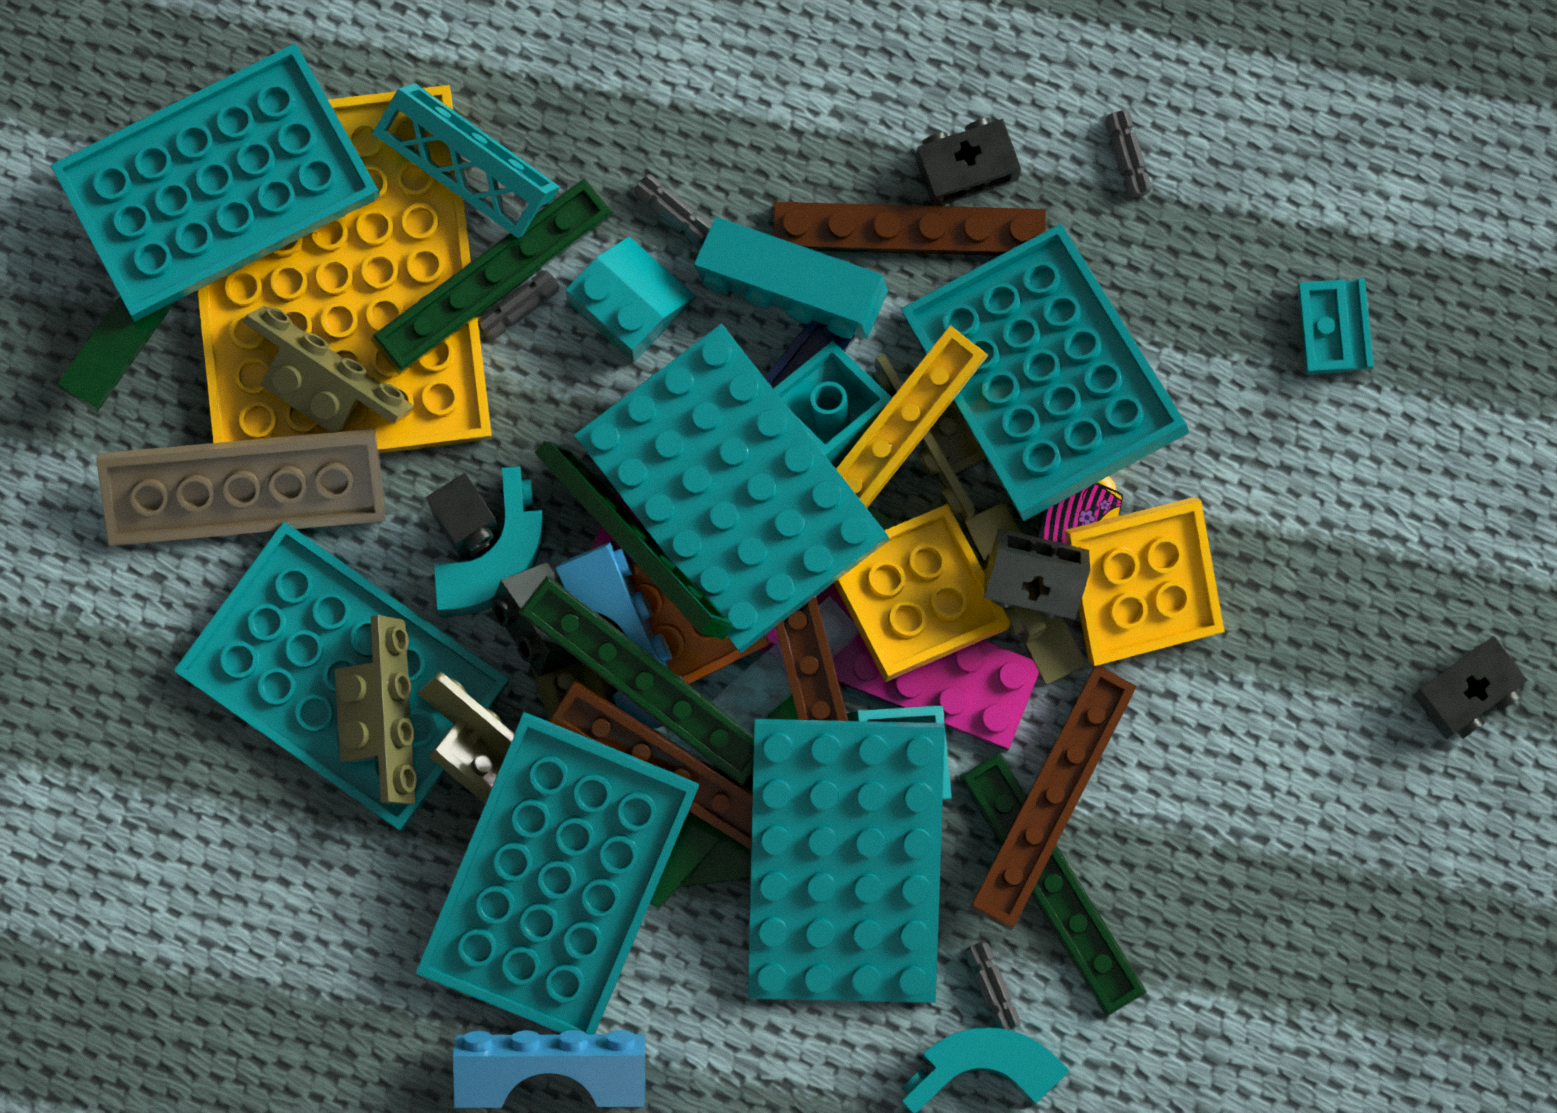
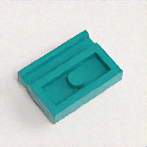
M1365 278L1353 281H1345L1344 279L1299 282L1297 295L1305 375L1345 373L1352 370L1371 371L1374 367Z

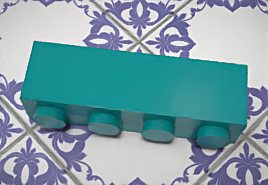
M715 217L694 263L703 281L702 284L711 291L726 295L728 291L743 295L748 303L758 308L769 309L771 305L783 309L787 316L798 322L810 324L811 320L827 325L828 330L832 333L851 339L853 335L868 339L888 293L883 274L719 217Z

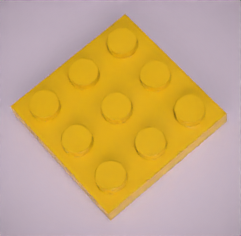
M1191 497L1064 530L1067 545L1088 549L1090 554V573L1079 606L1088 660L1093 666L1225 632L1202 501L1199 498Z
M948 504L884 530L890 540L834 582L885 682L1003 632L1011 624L1003 607L995 604L990 599L984 598L985 573Z

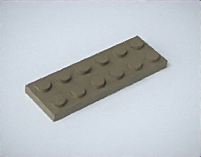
M376 429L98 453L96 458L109 546L277 531L283 522H286L294 529L382 522L386 519Z

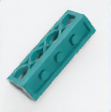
M416 83L397 90L372 132L374 136L517 238L524 235L539 208L552 202L560 189L559 185ZM399 111L412 119L416 135L415 139L402 140L389 130ZM424 129L433 135L426 136ZM441 140L448 145L453 164L440 167L433 162L427 142ZM418 144L419 151L411 145ZM461 155L469 161L462 162ZM477 166L486 172L489 191L477 193L468 187L464 168ZM454 170L456 177H454L447 171ZM498 182L504 185L505 188H499ZM514 192L529 203L518 222L504 213L500 194ZM491 196L492 203H490L484 197Z

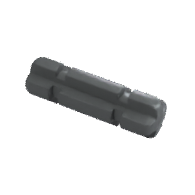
M1127 110L1113 112L1107 115L1105 123L1109 136L1114 137L1111 143L1120 174L1126 177L1123 182L1126 194L1129 198L1145 196L1150 193L1152 186L1148 173L1143 172L1146 166L1136 133L1131 132L1134 126L1130 113Z
M647 174L637 184L635 188L636 196L647 205L651 203L653 210L679 232L685 231V237L695 246L700 247L703 245L712 225L702 216L697 218L696 214H694L695 211L671 190H663V184L653 175Z
M547 270L541 271L531 279L532 284L528 286L525 283L497 304L498 309L496 311L491 309L479 318V327L490 340H495L506 332L505 328L508 324L514 326L541 305L540 300L544 298L547 301L559 291V284Z
M980 942L968 947L965 950V957L970 969L974 968L976 971L973 976L987 1009H991L994 1014L990 1017L995 1028L1012 1030L1020 1025L1019 1015L1015 1006H1010L1011 996L998 965H993L991 961L994 956L987 942Z

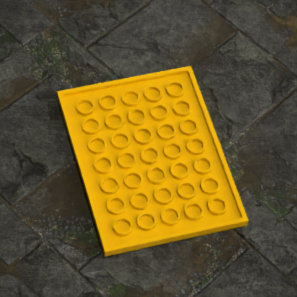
M450 85L423 88L453 110ZM397 91L328 99L378 188L381 198L197 290L213 443L330 433L260 385L280 347L244 324L243 320L247 314L263 306L283 311L290 317L293 325L305 333H313L323 338L328 343V348L342 358H350L359 362L366 369V374L380 383L396 387L403 393L404 399L414 406L408 416L393 424L360 401L358 402L342 432L376 429L379 454L492 440L478 317L401 375L395 371L371 341L372 335L471 263L464 199L372 134ZM399 111L389 130L402 140L415 139L416 135L412 119ZM424 129L426 136L433 135ZM441 140L427 142L433 162L440 167L453 164L448 145ZM418 144L411 145L419 151ZM452 170V171H447V172H449L451 175H453L454 177H456L454 170Z

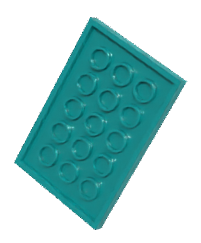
M296 43L50 165L134 322L381 198L378 188Z
M1062 223L901 308L906 322L926 355L950 325L988 355L954 398L953 402L1023 521L1189 434L1185 420Z
M722 323L574 435L671 563L687 575L733 624L734 628L728 634V637L740 653L890 540L887 533Z
M286 522L281 524L174 669V672L400 832L404 830L445 773V770L433 761L429 754L453 724L417 693L434 676L442 672L448 678L458 681L469 696L483 708L490 710L510 682L508 677ZM381 615L403 619L409 638L407 660L408 677L411 681V723L414 729V739L412 742L413 764L417 777L415 788L416 801L415 804L411 805L381 803L378 759L354 763L340 762L335 669L373 663L370 616Z
M523 712L416 974L560 1033L578 1030L586 1034H595L699 788V783Z
M755 719L748 998L936 1003L945 746L944 723Z

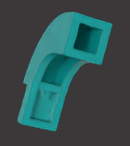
M520 466L502 468L505 523L502 534L494 547L483 556L471 561L434 564L437 611L440 617L469 615L491 608L501 579L535 566L543 543L544 516L542 510L525 511V507H533V490L531 479L523 480Z
M1001 1028L969 1029L940 1040L921 1055V1058L933 1071L927 1075L920 1069L901 1088L907 1096L900 1104L909 1113H917L956 1076L971 1071H987L1008 1080L1033 1106L1070 1070L1049 1049L1026 1035Z

